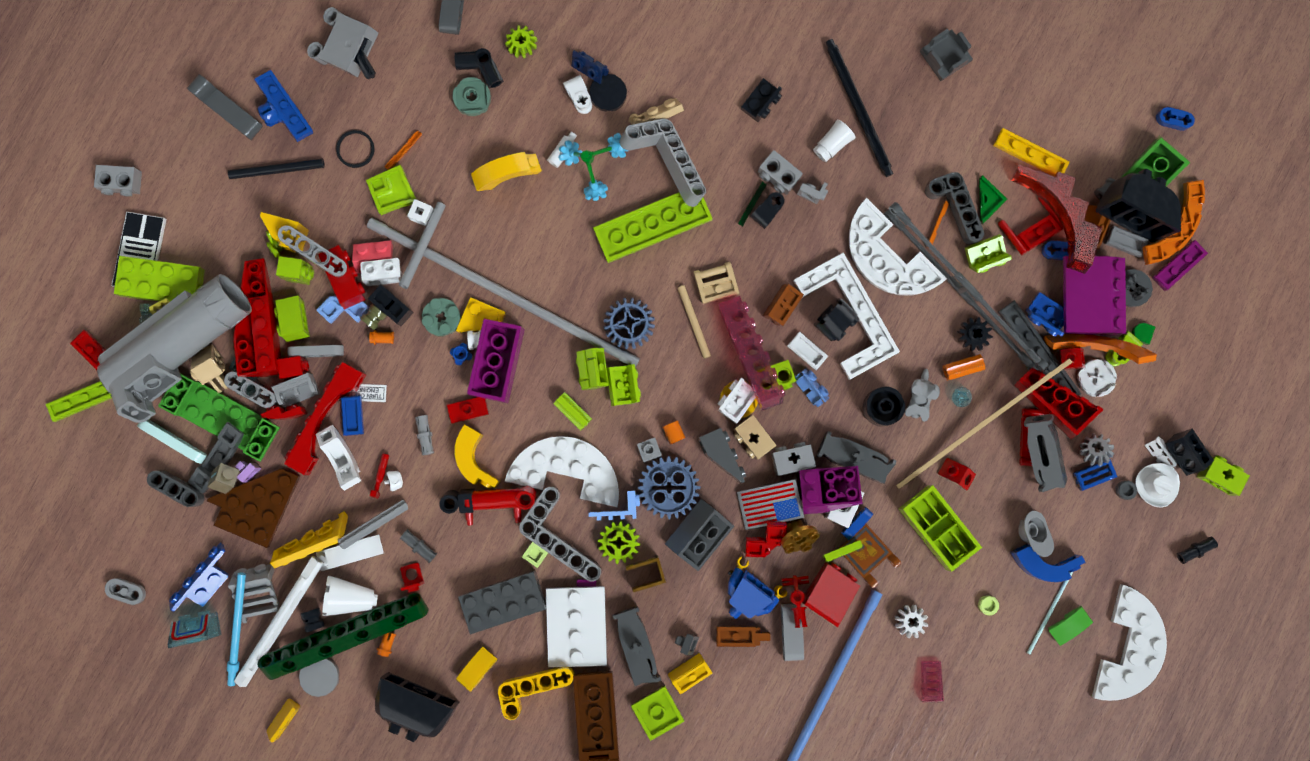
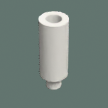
M570 132L568 136L564 135L547 161L558 168L563 162L558 158L560 154H563L559 151V147H566L565 141L567 140L573 144L577 135L573 132Z

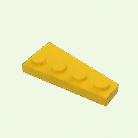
M343 511L338 514V519L325 521L322 528L315 532L311 529L303 535L301 540L298 541L295 538L274 550L270 564L275 569L285 566L294 560L302 559L311 553L320 552L331 545L339 544L338 539L343 537L345 533L348 515Z

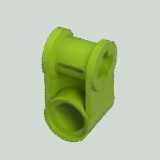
M1129 330L1118 338L1141 347L1143 345ZM1109 350L1105 357L1106 361L1113 367L1126 364L1130 360L1120 356L1113 350Z

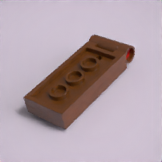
M613 671L574 674L573 683L579 761H620Z

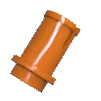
M374 330L369 334V341L374 345L377 343L394 344V332H377Z
M391 632L389 640H387L389 633L383 635L380 646L376 649L378 650V655L389 657V654H392L391 648L396 636L395 633Z

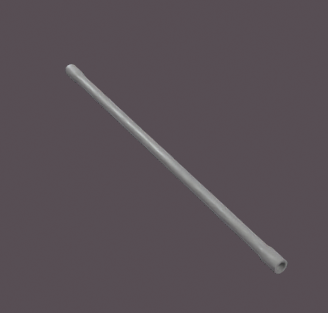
M370 218L367 223V228L415 251L418 242L389 228L386 224L374 218ZM426 248L424 257L597 348H604L606 353L618 358L627 365L635 364L636 368L640 360L639 357L617 348L445 256Z

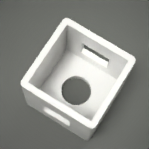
M414 199L407 217L413 222L426 226L434 209L431 205Z

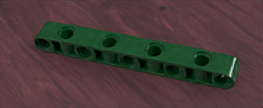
M410 594L267 653L258 660L257 666L267 679L274 680L404 627L425 617L429 608L420 594Z

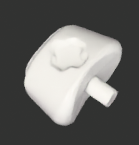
M388 471L387 476L389 480L384 481L385 485L390 484L391 491L402 488L403 480L399 471Z

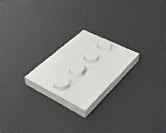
M605 586L546 588L548 667L607 666Z

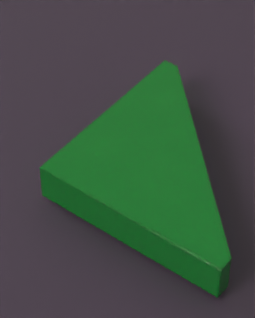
M982 175L979 178L980 222L984 224L1007 198Z

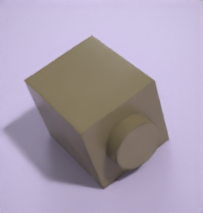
M220 463L213 469L207 487L226 494L234 488L239 469Z

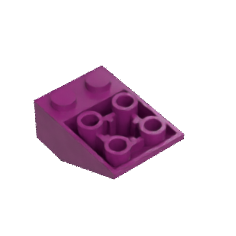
M858 466L799 470L803 514L825 513L863 504Z

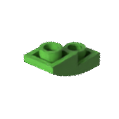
M1082 606L1065 614L1063 620L1048 627L1049 632L1059 646L1079 635L1093 623Z

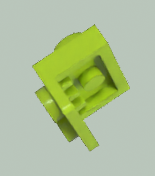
M1000 234L965 247L969 268L977 273L987 272L989 268L1002 266L1007 261L1012 260L1011 255L1006 253L1003 236Z
M635 364L607 368L611 406L640 402L641 392L638 388V372L635 369Z

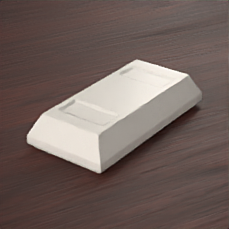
M798 332L787 345L815 370L828 357L827 354L801 332Z

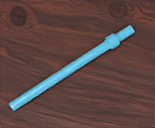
M243 572L237 574L230 659L227 662L226 669L228 671V686H235L234 680L236 673L239 671L238 652L246 573Z

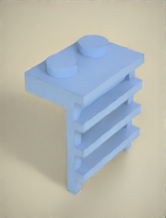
M627 491L628 510L590 512L589 517L597 516V520H602V516H609V520H613V516L620 515L621 519H625V515H632V519H636V506H640L639 494H636L635 491Z

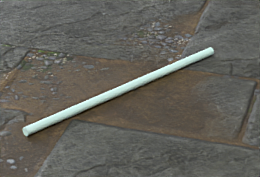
M1069 580L1063 582L1027 651L1028 654H1031Z

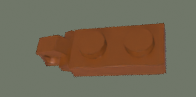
M716 626L717 647L760 646V641H770V632H760V627Z

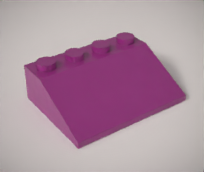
M1112 256L1063 257L1064 333L1100 336L1126 334L1125 258Z

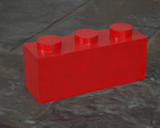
M339 245L329 249V252L342 259L347 265V271L341 277H335L325 271L340 305L345 310L365 301L363 294L366 291L362 283H358L356 280L358 273L355 267L350 266L348 262L351 258L347 250L343 251ZM324 252L318 254L320 261L325 262L327 255ZM330 257V261L325 267L329 268V265L335 268V273L338 271L342 272V264L335 265L332 263L334 258Z

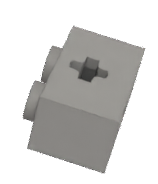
M805 442L794 444V448L788 450L786 446L775 448L776 452L771 453L776 476L816 467L811 444L806 445ZM791 453L798 458L795 460V464L788 459V457H791Z

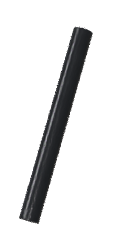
M322 158L228 170L229 179L320 169L325 168V163Z

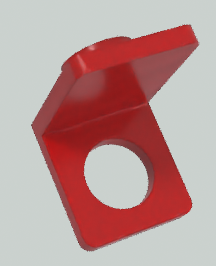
M946 458L938 472L940 476L957 483L966 491L976 476L969 467L949 458ZM969 475V479H968V481L965 483V479H966V477Z
M414 563L401 567L400 571L404 587L400 588L401 591L407 590L409 593L420 590L419 586L424 584L420 564ZM412 568L417 571V577L414 580L407 578L406 572L408 569Z

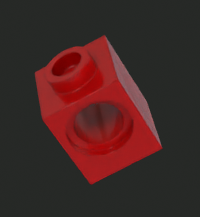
M1071 348L1060 350L1061 363H1064L1069 358L1073 361L1064 370L1086 368L1084 349Z
M302 356L277 359L279 379L290 380L309 371V363Z

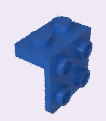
M1038 292L1026 309V312L1029 314L1028 318L1038 326L1043 324L1046 331L1053 336H1063L1065 333L1061 328L1064 325V307L1043 293Z

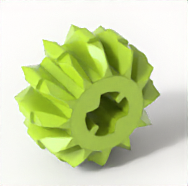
M518 25L516 31L511 28V34H506L508 41L505 42L506 47L509 48V53H515L516 58L522 54V57L525 59L526 53L532 56V50L537 49L535 44L537 37L534 36V31H528L527 26L522 30Z

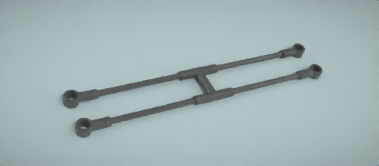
M894 202L883 213L947 278V282L950 283L959 295L970 306L972 305L1018 354L1019 359L1023 361L1028 370L1033 367L1038 371L1044 372L1049 367V364L1040 358L1032 348L1030 349L991 308L960 271L958 272L915 227L897 202ZM905 225H908V226L912 229V231L927 245V247H928V248L942 261V263L954 274V277H953V276L951 277V276L947 273V271L932 257V255H931V254L917 241V239L905 228ZM975 301H979L1026 351V354L1023 351L1021 352Z

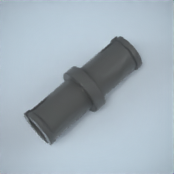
M408 529L399 538L413 549L412 552H417L428 563L437 555V553L424 544L425 541L423 539H418Z

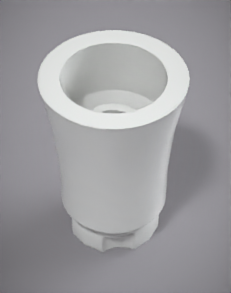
M837 119L827 134L817 143L818 145L813 151L819 159L827 162L856 137L845 123Z

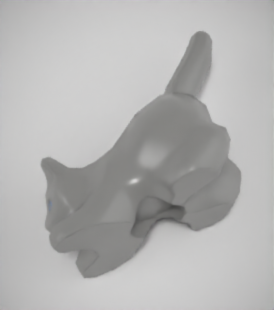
M928 369L923 370L921 379H916L911 386L912 397L905 410L906 416L916 419L921 417V420L924 422L929 418L930 402L936 400L940 394L939 386L928 381Z

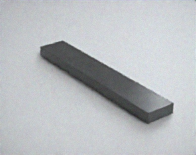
M1015 300L998 311L1002 319L1021 340L1049 364V367L1044 372L1040 371L1041 373L1047 375L1061 365ZM1064 369L1051 378L1061 386L1069 388L1078 396L1082 394Z

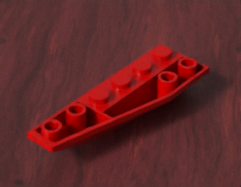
M264 258L245 261L241 290L249 300L252 312L235 326L233 340L237 376L267 377L279 375L277 359H281L280 341L266 262Z

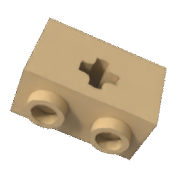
M754 415L733 429L735 431L734 437L739 443L743 442L747 447L745 451L751 459L755 458L758 460L777 446ZM749 434H751L752 436L757 435V443L749 442V439L751 438Z

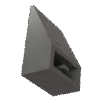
M719 428L698 438L702 450L708 459L737 482H745V471L742 466L738 467L736 460L738 456L735 449H730L728 445L730 438L726 430L722 431Z

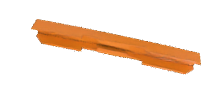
M416 131L399 152L385 165V168L387 170L392 169L422 136V133Z
M948 201L944 202L929 238L932 245L941 219L949 206Z

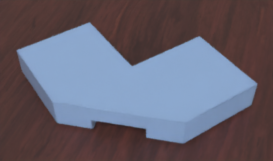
M329 296L316 311L331 324L343 311H346L359 323L360 317L369 311V306L362 301L344 310L336 296Z

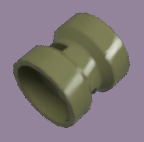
M371 304L369 311L364 313L360 319L375 330L378 327L379 321L384 320L387 315L374 304Z

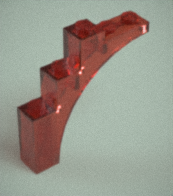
M1019 165L1011 181L1037 194L1057 215L1064 229L1068 244L1066 267L1085 274L1093 264L1102 227L1092 222L1084 221L1089 202L1071 196L1076 178L1058 171L1053 177L1047 173Z

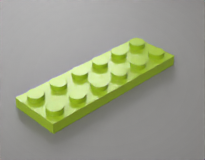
M680 192L593 227L607 263H610L710 222L713 218L704 197L697 206L691 207L684 202Z

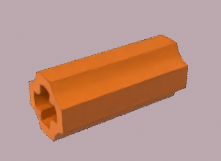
M979 354L945 364L942 368L946 380L949 381L985 370V363L983 357Z

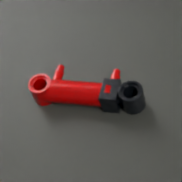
M523 486L517 489L475 491V488L461 489L460 492L448 490L441 498L439 506L447 514L454 513L459 507V513H465L468 526L473 525L474 510L513 508L515 522L520 523L522 517L521 509H530L535 503L537 494L531 486ZM527 494L531 500L525 501L521 495ZM446 499H453L455 505L448 504Z

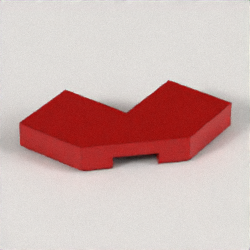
M767 521L765 538L746 537L745 557H766L775 547L781 546V541L786 535L787 523Z

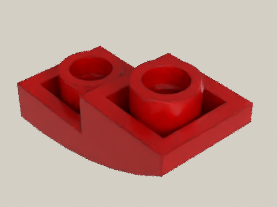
M273 405L266 408V412L262 413L261 417L273 420H288L307 415L305 407L298 405L286 408L287 411L283 407Z

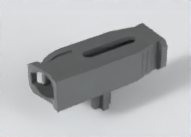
M1052 414L1029 416L1024 421V426L1028 427L1027 443L1034 475L1040 484L1038 487L1039 492H1045L1054 488H1065L1067 483L1058 432L1053 424L1054 416Z
M829 431L825 433L816 454L817 457H822L823 455L827 460L840 467L858 466L859 475L880 484H885L887 475L896 465V460L891 459L889 462L887 457L848 439L832 437Z
M638 606L613 614V619H618L619 638L635 686L641 683L661 681V676L656 675V661L645 626L639 614L636 613L639 612ZM648 658L650 659L651 664H652V673H651V670H650V663H649Z

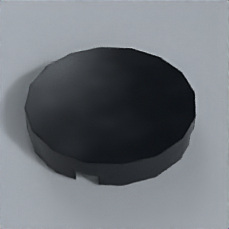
M603 75L601 84L593 81L591 84V102L601 111H616L626 101V85L616 75Z

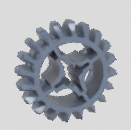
M623 298V305L617 300V308L611 305L610 309L613 312L606 311L605 313L610 319H604V323L609 324L604 326V330H611L606 336H614L611 342L615 343L618 340L617 347L619 348L622 343H625V349H628V344H632V348L636 349V342L641 347L643 346L642 339L646 342L649 341L646 334L653 335V332L648 329L655 328L654 324L649 323L654 321L655 318L648 317L652 314V310L645 312L647 304L640 307L641 300L633 304L634 298L630 299V303H627L626 298ZM629 309L640 312L644 318L633 317ZM624 310V319L613 324L616 315ZM627 315L631 322L634 321L631 327L632 332H630L627 326H624L627 323ZM641 324H645L643 332L635 337L634 329L637 326H641ZM615 329L626 330L628 332L629 339L623 338L620 335H618Z

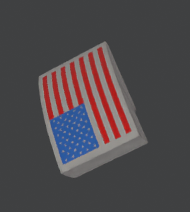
M796 479L737 492L745 530L766 526L767 521L787 522L804 518Z

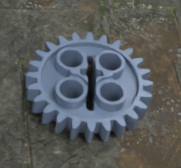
M670 456L667 457L666 462L660 457L659 464L653 460L654 467L651 468L647 465L646 467L649 472H642L645 479H639L643 483V486L638 487V489L643 490L639 497H645L642 504L648 503L649 506L646 510L648 511L653 508V515L660 512V518H663L664 514H667L668 519L671 518V514L678 518V512L686 515L684 509L692 510L689 504H696L697 502L693 497L699 496L695 492L696 489H700V486L695 485V482H698L699 479H693L696 471L690 473L691 465L684 467L685 460L679 464L678 457L673 462H671ZM677 472L682 473L684 476V480L680 484L675 483L673 480V475ZM656 473H662L665 476L663 483L657 484L654 481ZM667 482H671L672 486H686V489L671 490V493H667V490H653L652 486H666ZM662 492L665 495V500L662 503L655 502V493ZM676 492H682L684 495V500L681 503H676L673 499V495Z

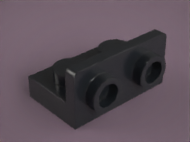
M763 78L741 106V110L757 122L761 118L765 119L771 112L769 109L773 103L776 105L781 99L782 87L776 88Z

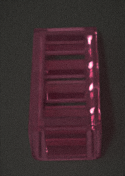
M921 661V695L923 703H940L944 701L941 661ZM926 668H936V671H926ZM927 676H937V680H927ZM927 684H937V688H927ZM928 692H937V696H928Z

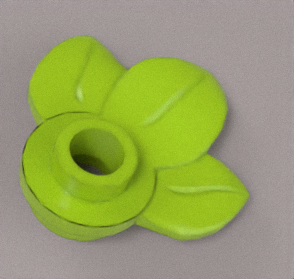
M265 231L269 241L266 245L269 251L278 259L280 256L279 252L283 249L278 246V242L273 240L270 233Z

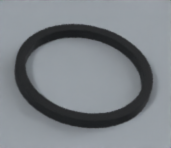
M352 130L340 137L337 142L336 152L343 164L348 167L359 168L371 161L374 156L375 147L368 134L359 130ZM348 135H364L371 143L370 156L361 164H349L340 155L341 142Z

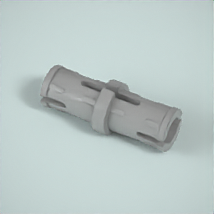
M428 416L415 417L418 429L417 439L420 441L421 454L423 456L434 454L431 439L433 435L430 432Z

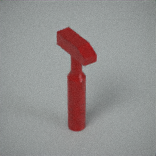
M382 454L375 478L376 484L374 490L370 492V497L378 499L380 497L378 491L385 475L390 456L388 454Z

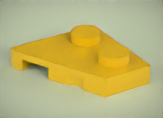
M470 297L456 331L459 333L468 331L478 332L482 328L484 319L503 322L506 312Z

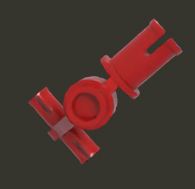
M793 575L792 578H781L782 582L789 581L782 583V587L794 585L795 591L791 593L790 599L797 606V608H791L794 614L795 628H800L799 619H801L802 627H808L805 614L807 607H801L800 605L804 602L805 595L798 589L800 584H809V580L801 581L809 579L808 575L801 577Z

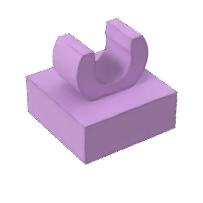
M239 461L235 466L241 472L237 478L242 483L251 481L262 469L257 463L247 464L245 461Z

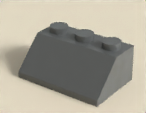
M701 499L670 536L665 545L699 571L734 528V525Z

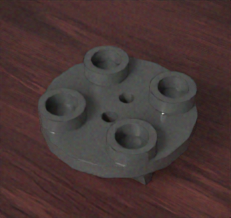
M1126 270V306L1130 308L1141 306L1151 297L1153 291L1152 282L1148 275L1140 270Z

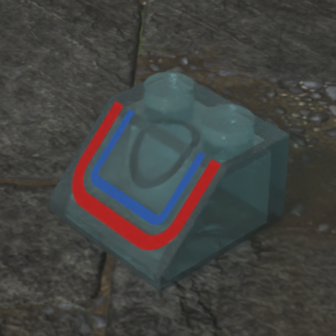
M210 610L197 612L198 616L192 618L190 614L179 616L178 621L171 622L168 648L200 642L222 635L218 613H210Z

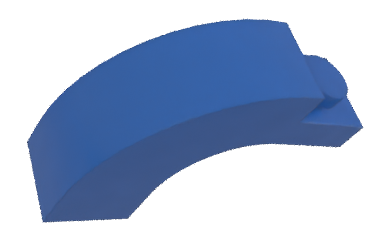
M1028 543L1011 551L1015 562L1026 574L1048 582H1063L1072 579L1069 571H1077L1081 568L1080 565L1086 563L1082 555L1075 554L1057 564L1049 565L1033 551Z

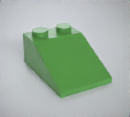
M1159 135L1122 177L1148 169L1152 171V179L1162 177L1166 179L1167 186L1190 164V161Z

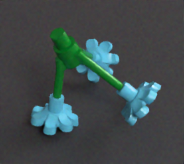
M616 133L614 137H609L607 141L610 145L597 151L590 152L585 150L582 152L578 150V143L574 142L572 144L569 140L565 141L566 147H559V151L563 154H560L558 158L560 161L566 160L565 165L570 166L572 162L577 164L579 162L578 157H581L583 162L586 163L591 179L589 187L584 188L587 200L593 198V201H597L599 196L601 198L607 196L605 191L608 190V187L601 181L597 182L595 180L591 163L594 161V156L608 151L612 152L613 158L618 156L620 158L626 157L625 152L629 150L621 147L619 143L620 133Z

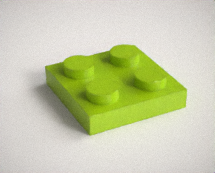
M666 686L659 688L631 705L650 741L684 722V718Z

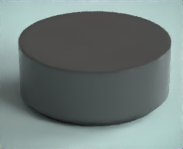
M1121 481L1116 486V494L1120 499L1131 500L1137 494V487L1131 481Z

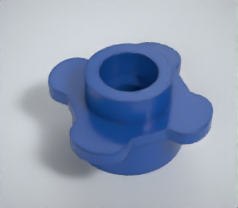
M461 343L460 346L450 350L456 365H462L464 361L472 359V354L469 353L468 346L465 343Z

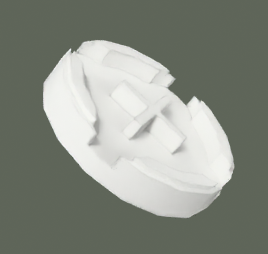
M1093 359L1085 362L1086 368L1079 369L1077 383L1085 394L1092 397H1102L1114 389L1117 374L1109 362Z

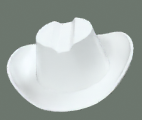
M1155 463L1144 467L1138 473L1136 478L1137 491L1148 504L1154 507H1166L1178 495L1179 475L1173 467L1163 463Z

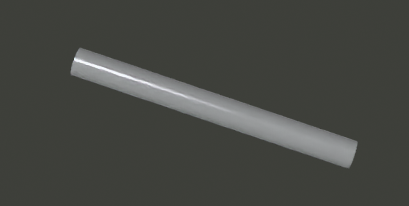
M437 202L401 278L399 286L408 289L446 205L441 202Z

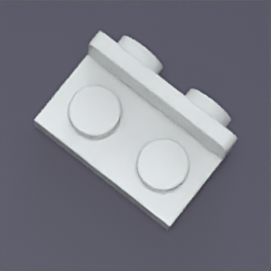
M398 258L360 263L361 278L366 286L400 283L403 276Z

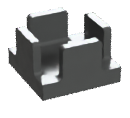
M946 29L938 34L928 45L920 50V53L940 81L973 60L968 52L971 48L969 41L962 32L956 35L952 29Z

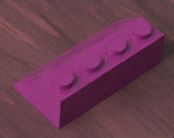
M488 319L483 320L468 386V395L509 403L525 331L522 326Z

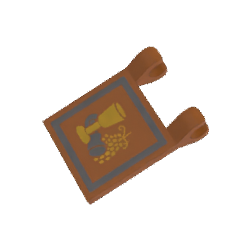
M865 524L853 538L844 542L839 548L859 540L861 541L862 548L843 556L864 578L868 585L875 588L878 585V581L870 572L886 558L894 567L901 565V561L873 530Z

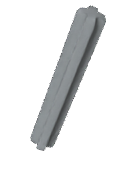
M404 500L397 502L338 539L340 547L342 549L348 548L408 510L407 503Z

